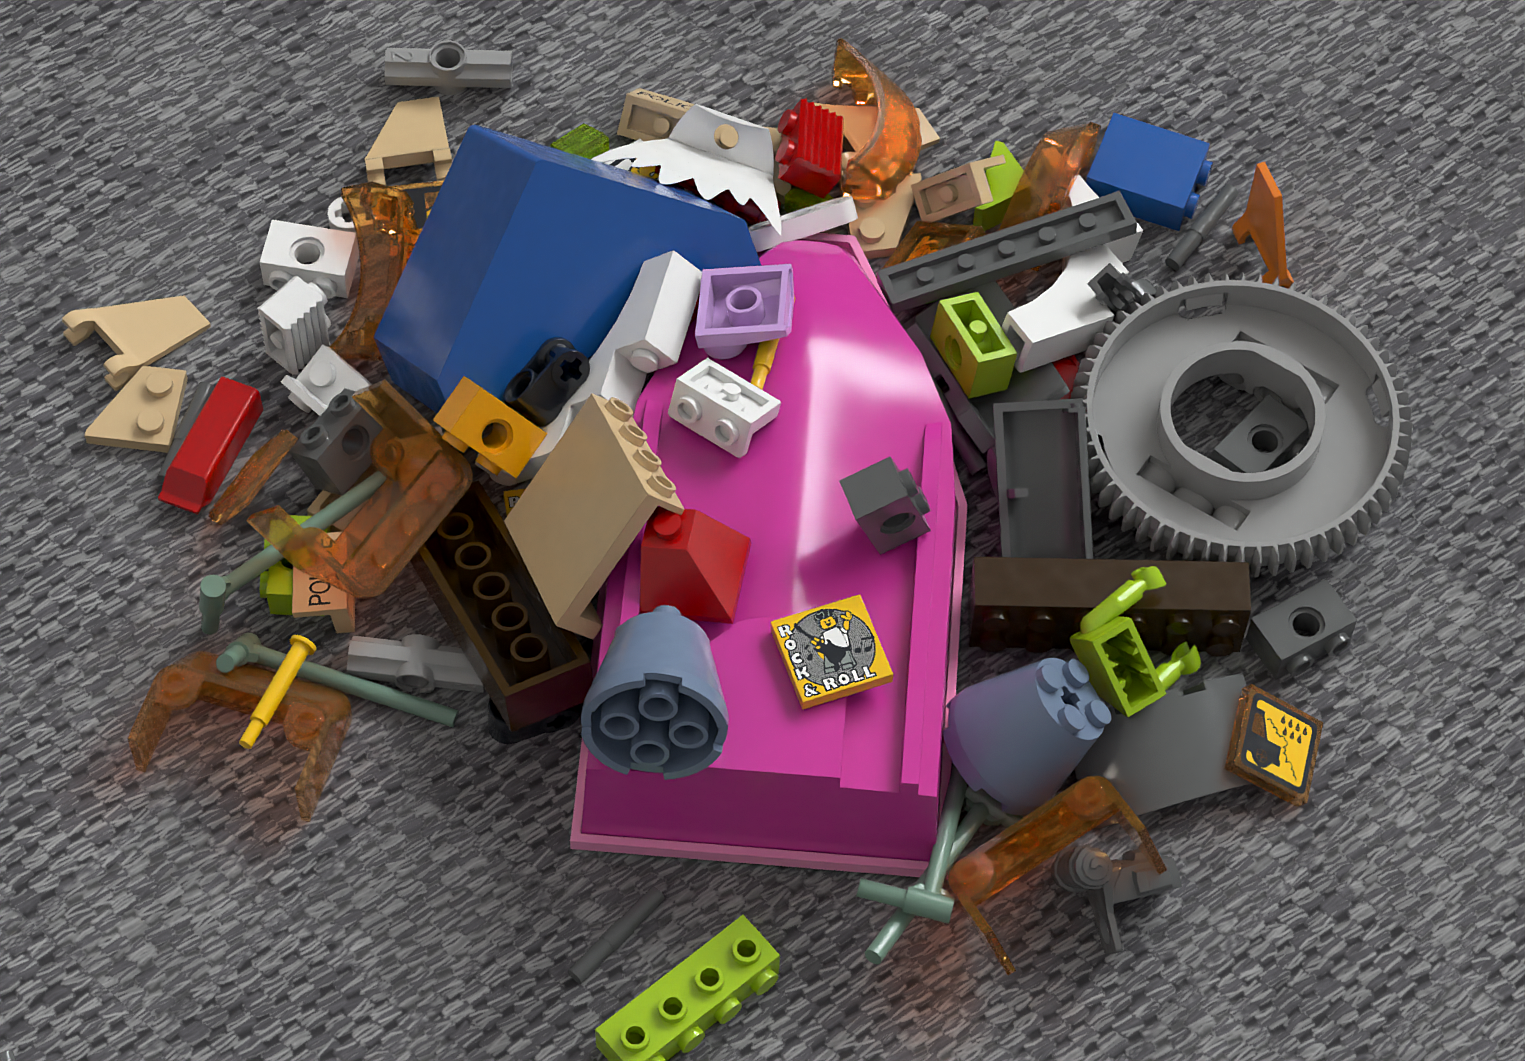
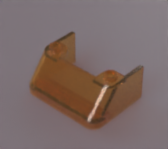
M386 380L357 390L352 398L383 427L371 444L370 456L375 467L387 479L338 538L334 541L326 532L319 528L308 527L303 529L279 505L253 513L246 520L299 571L360 599L378 596L389 587L467 492L473 478L472 468L466 458L450 443L441 438L442 435Z
M206 651L192 652L160 670L151 684L127 738L136 770L146 772L173 710L187 708L198 699L252 715L276 672L247 663L242 666H236L229 672H221L216 666V660L220 655ZM294 678L270 721L283 725L286 739L290 744L310 752L295 786L301 820L310 822L351 725L353 715L350 701L342 692Z
M1089 776L1075 782L957 860L946 873L945 884L950 894L955 898V902L1008 976L1015 972L1016 969L992 928L976 906L1112 816L1119 822L1159 875L1167 870L1146 827L1110 781L1104 777Z

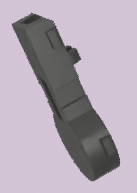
M1111 263L1087 283L1097 296L1095 298L1102 305H1107L1115 316L1118 310L1127 313V307L1133 301L1140 304L1144 292L1155 298L1158 288L1157 285L1154 287L1147 279H1139L1131 283L1129 277L1124 272L1120 273ZM1115 287L1119 291L1117 295L1113 291Z

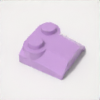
M792 264L703 269L695 332L698 348H704L705 352L713 358L729 359L740 354L747 344L787 337L792 329L794 307Z

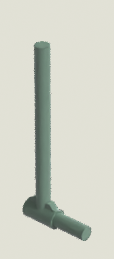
M381 468L228 575L222 577L208 575L204 577L200 584L199 610L202 613V631L205 634L211 635L219 630L220 615L224 611L225 601L231 594L390 485L393 481L388 471Z
M244 633L226 647L225 652L217 658L216 666L221 672H229L236 666H242L247 662H254L278 670L287 654L262 646L258 636L253 633ZM307 660L304 661L296 675L297 677L452 728L459 713L457 709Z
M954 763L937 828L936 844L932 848L924 884L918 883L911 887L908 886V890L861 878L856 897L903 908L902 912L949 924L955 898L942 888L967 788L966 781L960 775Z
M969 786L963 801V807L967 814L957 826L946 873L983 823L987 826L1003 825L1036 850L1040 849L1049 835L1021 815L1003 812L1001 802L994 799L982 788L975 792ZM928 867L914 885L918 883L924 884ZM898 907L865 951V957L873 964H880L915 915L902 912L903 908Z

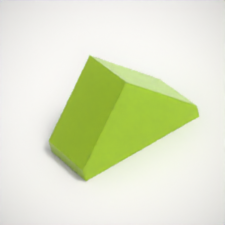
M995 141L991 157L1004 155L1006 163L990 168L985 173L993 202L975 208L972 231L981 233L1032 209L1035 186L1004 142Z

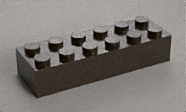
M479 480L397 512L396 517L404 552L511 732L583 703L593 682L591 661L574 633L555 625L505 522Z
M974 557L968 597L969 647H980L987 652H998L1005 648H1025L1033 653L1047 652L1051 648L1071 649L1075 652L1070 642V637L1081 631L1080 623L1083 617L1126 581H1134L1131 576L1133 571L1141 567L1155 566L1160 570L1166 585L1144 591L1141 600L1119 615L1132 619L1146 650L1162 651V653L1172 656L1174 650L1180 644L1187 642L1190 650L1195 645L1199 652H1207L1209 655L1216 657L1227 656L1233 652H1240L1251 614L1249 562Z

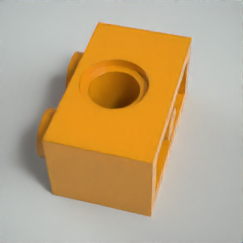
M465 376L460 380L433 419L434 422L446 430L441 438L463 453L469 446L480 454L475 461L496 476L503 469L517 478L547 435L542 429ZM493 423L492 432L482 439V432L485 427Z

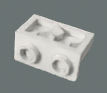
M323 344L296 379L286 375L281 381L283 385L292 391L288 398L296 406L307 413L313 410L319 416L328 408L330 401L340 394L344 388L373 396L382 410L390 401L387 396L331 348Z
M706 358L677 378L668 415L737 458H741L748 451L752 434L778 416L781 401L711 359Z

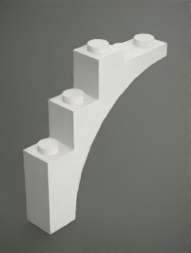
M1057 149L1043 153L1032 183L1048 205L1051 213L1099 198ZM1138 223L1136 234L1064 257L1062 274L1053 286L1032 302L1007 312L1001 328L1018 353L1014 366L1020 373L1086 351L1089 345H1093L1096 333H1103L1106 321H1112L1115 315L1107 305H1102L1095 298L1097 296L1087 283L1109 263L1120 273L1124 272L1128 276L1129 271L1122 263L1131 260L1143 233V229ZM1115 287L1113 291L1117 295L1119 291Z
M674 250L644 261L633 290L617 321L589 360L590 372L588 378L562 407L559 415L547 426L539 427L547 435L518 477L515 478L503 469L496 476L476 462L475 465L490 474L492 480L502 485L511 486L534 478L591 394L606 400L614 397L623 401L633 410V417L647 373L678 362L700 292L702 272Z

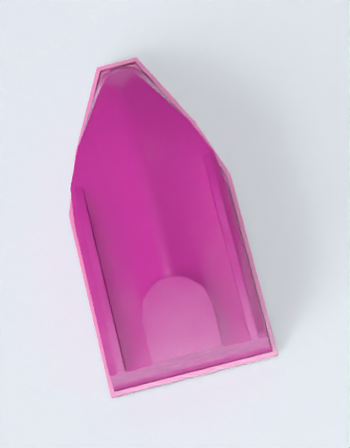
M816 233L795 241L782 242L770 249L757 252L762 266L792 264L795 303L791 333L787 337L779 339L771 371L767 374L763 387L764 392L781 401L779 413L776 418L752 434L747 453L741 458H737L668 415L677 378L706 358L711 359L749 383L752 379L754 372L752 367L760 342L747 344L746 348L735 357L729 359L713 358L705 352L704 348H698L695 338L697 318L688 327L678 362L656 370L639 396L633 416L637 426L647 435L646 441L650 449L661 460L660 466L666 477L675 485V493L684 509L698 510L749 537L751 540L750 552L733 624L694 621L704 630L710 640L713 658L728 710V734L723 744L722 753L711 765L697 773L682 778L664 780L663 773L630 769L626 775L611 769L600 762L589 751L582 738L570 837L571 849L920 877L929 865L932 848L936 844L937 828L951 775L952 759L944 741L943 730L949 727V709L946 705L956 696L967 502L953 461L952 429L946 410L921 352L890 309L856 236ZM891 456L900 471L906 468L909 469L917 487L920 486L931 508V512L924 515L931 531L880 555L855 520L839 480ZM646 523L599 588L597 614L603 626L593 639L591 656L593 680L614 638L616 628L628 619L641 614V544ZM860 594L893 672V682L802 710L771 633L770 622Z

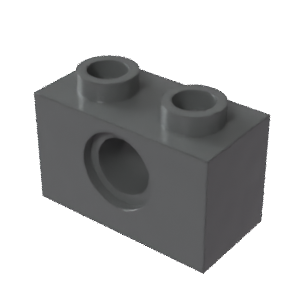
M344 388L340 394L330 401L328 408L314 424L302 433L299 441L292 447L289 453L315 488L342 496L347 493L398 434V431L373 396Z
M1268 394L1214 448L1211 460L1232 472L1239 473L1263 472L1280 467L1295 458L1307 445L1306 439L1309 431L1307 421ZM1256 449H1264L1269 453H1263Z
M891 456L839 480L855 520L880 555L931 531L924 516L931 512V508L920 486L917 487L909 469L906 468L900 471Z
M1325 579L1252 617L1246 640L1275 680L1289 673L1294 677L1309 669L1314 660L1326 653L1329 656H1335L1344 651L1351 644V637L1357 619L1328 580ZM1295 630L1307 631L1312 636L1303 637L1297 634Z

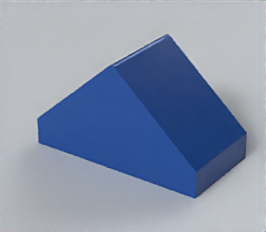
M471 125L467 129L374 334V339L393 383L436 413L440 411L463 376L482 387L500 401L505 402L504 392L511 379L526 366L541 345L548 339L562 337L570 341L575 349L582 352L587 358L595 354L626 304L644 261L674 250L701 272L703 269L762 265L744 219L673 184L662 185L659 183V180L479 125ZM553 351L550 352V355L554 358L556 354ZM566 360L561 363V367L566 363Z

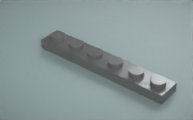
M1117 191L877 271V283L890 309L896 314L1136 234L1137 222L1121 192Z

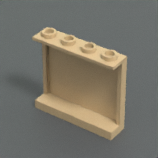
M595 394L589 396L504 520L555 625L590 639H594L603 626L591 600L656 507L660 506L680 515L685 510L675 493V485L666 477L660 466L661 460L650 449L646 441L647 435L637 426L632 417L633 410L617 398L611 397L609 400H606Z

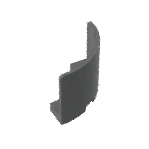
M996 280L941 298L902 325L921 352L926 366L935 381L943 377L950 388L945 391L944 396L952 407L957 419L982 453H985L995 445L993 403L1059 400L1070 391L1051 362L1021 373L1014 366L1008 389L968 399L931 340L930 334L940 300L979 292L1000 327H1002L1007 312L1014 310L1015 307Z
M1243 673L1206 680L1199 685L1179 692L1177 688L1167 690L1165 696L1130 717H1126L1120 711L1114 709V707L1108 708L1111 713L1110 723L1104 726L1102 734L1074 769L1093 828L1102 829L1193 799L1271 780V778L1246 766L1241 761V753L1252 706ZM1255 713L1252 732L1263 737ZM1262 750L1261 754H1259L1258 751L1256 752V757L1257 754L1261 757V759L1259 760L1260 762H1262V758H1265L1267 761V757H1264L1263 752H1265L1264 750Z

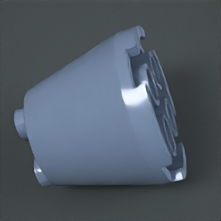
M658 606L653 612L643 613L628 619L615 630L610 647L584 699L581 714V735L589 751L600 762L626 775L630 769L663 773L664 780L697 773L711 765L722 753L723 744L728 734L729 715L713 658L710 640L698 624L681 616L680 611L673 606Z
M1046 658L971 685L954 696L946 705L949 709V727L943 730V737L955 767L975 792L981 788L985 790L990 796L1001 802L1003 812L1013 815H1027L1043 806L1055 795L1102 734L1104 726L1110 723L1111 713L1108 707L1100 701L1095 689L1089 682V673L1080 661L1071 659L1066 662L1058 658Z

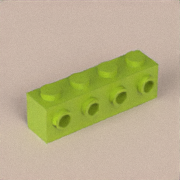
M744 915L740 916L595 1029L596 1047L609 1061H667L680 1050L683 1053L690 1052L704 1039V1031L717 1021L720 1024L727 1023L740 1011L742 1001L754 992L758 996L764 994L776 983L779 977L777 974L779 973L780 954Z

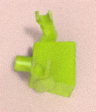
M1155 566L1141 567L1133 571L1131 576L1134 581H1126L1084 616L1080 623L1081 631L1070 637L1072 647L1079 661L1087 669L1089 682L1097 695L1126 717H1130L1167 694L1166 690L1181 675L1194 673L1201 665V659L1196 646L1194 645L1190 650L1187 642H1184L1174 650L1171 656L1172 660L1168 663L1160 664L1155 669L1132 619L1119 616L1141 600L1144 591L1166 585L1160 570Z

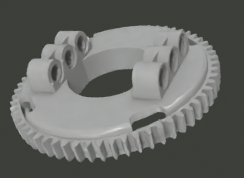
M1225 271L1221 281H1214L1210 273L1205 276L1204 283H1198L1191 275L1185 287L1177 280H1174L1170 292L1159 285L1155 298L1144 292L1140 304L1135 301L1131 304L1129 303L1127 313L1118 310L1114 322L1106 321L1103 333H1096L1093 345L1088 346L1085 358L1081 359L1078 373H1076L1071 399L1083 398V407H1085L1089 480H1091L1089 484L1090 494L1100 493L1099 507L1112 504L1109 512L1110 520L1123 516L1121 527L1123 532L1133 527L1137 528L1136 542L1142 541L1147 536L1152 539L1150 551L1152 552L1161 545L1166 546V559L1168 560L1176 552L1183 554V561H1192V558H1196L1200 561L1249 562L1254 577H1258L1261 566H1268L1272 576H1276L1279 564L1284 563L1287 570L1293 573L1296 562L1299 559L1308 569L1311 568L1314 554L1322 562L1327 561L1330 548L1338 555L1342 554L1345 542L1352 546L1356 545L1358 533L1367 536L1371 523L1378 525L1382 511L1388 512L1392 502L1391 498L1396 499L1400 488L1399 485L1403 483L1405 470H1407L1410 460L1413 423L1410 422L1412 408L1407 406L1409 393L1403 391L1404 379L1396 377L1397 364L1388 363L1389 350L1378 351L1379 337L1367 339L1368 325L1356 328L1355 314L1346 318L1341 316L1342 304L1333 309L1326 306L1328 301L1327 295L1317 301L1311 298V288L1305 294L1296 292L1295 282L1291 284L1289 289L1279 286L1278 277L1272 284L1263 283L1261 274L1257 276L1256 281H1246L1245 274L1242 272L1238 280H1229ZM1222 300H1226L1225 311L1222 314L1201 316L1187 320L1178 313L1179 307L1185 306L1186 311L1201 307L1222 305ZM1217 375L1222 381L1238 390H1245L1251 395L1254 393L1260 402L1268 394L1307 421L1310 439L1295 458L1280 467L1256 473L1232 472L1187 447L1182 442L1172 422L1171 407L1180 394L1188 387L1204 378ZM1373 389L1378 401L1381 417H1388L1390 415L1387 427H1382L1375 423L1366 391ZM1098 436H1100L1103 439L1106 456L1102 450Z

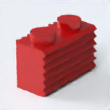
M807 98L801 99L792 110L787 109L779 121L777 131L782 134V140L775 157L776 162L780 163L778 166L780 167L778 179L824 199L841 179L844 118L843 115L837 116L836 112L830 113L829 109H822L821 105L815 106L814 102L808 103Z

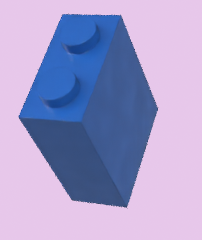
M1113 113L1087 175L1086 183L1098 197L1120 191L1133 217L1180 231L1184 218L1193 219L1200 199V195L1195 193L1198 184L1206 186L1213 166V162L1207 160L1210 143Z

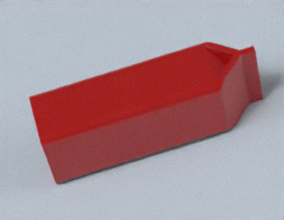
M220 377L166 471L162 491L158 496L159 501L197 515L202 507L212 502L263 412L260 392L257 389L226 377Z

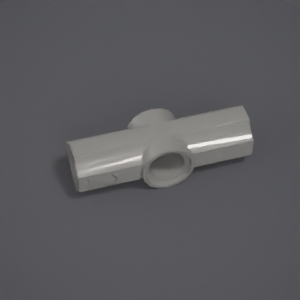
M451 40L441 41L431 49L387 48L385 50V85L433 86L436 91L445 95L458 94L466 87L511 88L512 51L465 50L461 44Z
M421 634L407 635L402 638V641L353 636L352 640H350L347 674L362 679L394 682L398 688L412 692V688H419L420 693H430L435 687L484 692L485 687L462 648L442 646L436 639Z

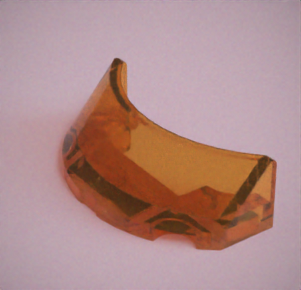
M840 38L836 43L832 67L833 88L842 89V84L847 85L853 91L852 97L855 104L876 105L877 113L876 125L868 142L853 158L848 160L847 169L843 171L842 194L843 197L852 196L853 199L886 200L896 193L897 185L907 175H912L917 165L922 143L920 120L915 107L906 93L847 41Z
M1087 122L1048 131L1043 135L1020 178L999 231L1063 209L1081 168L1087 167L1093 156L1101 125ZM1041 265L1031 269L1038 272Z
M371 181L341 188V197L349 210L358 239L360 282L351 316L343 331L329 348L342 359L383 361L375 342L374 334L422 230L418 229L411 213L414 202L406 191Z

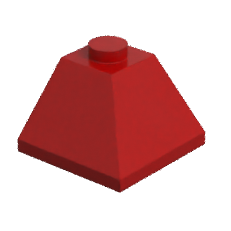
M657 506L647 520L641 544L640 613L653 612L658 606L669 605L677 608L681 616L690 620L733 624L751 547L750 538L698 510L685 509L680 515Z

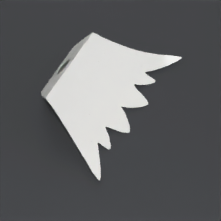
M695 104L682 116L667 139L624 145L591 159L602 163L612 160L636 158L631 165L632 167L660 165V184H674L694 178L695 185L705 200H710L727 189L730 190L740 205H745L749 198H751L764 213L775 231L780 236L782 235V224L773 182V144L768 128ZM728 124L736 129L738 142L733 148L723 149L716 144L714 133L720 125Z

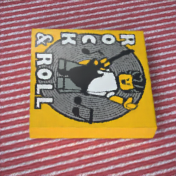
M860 594L770 622L771 633L802 710L893 682V672Z

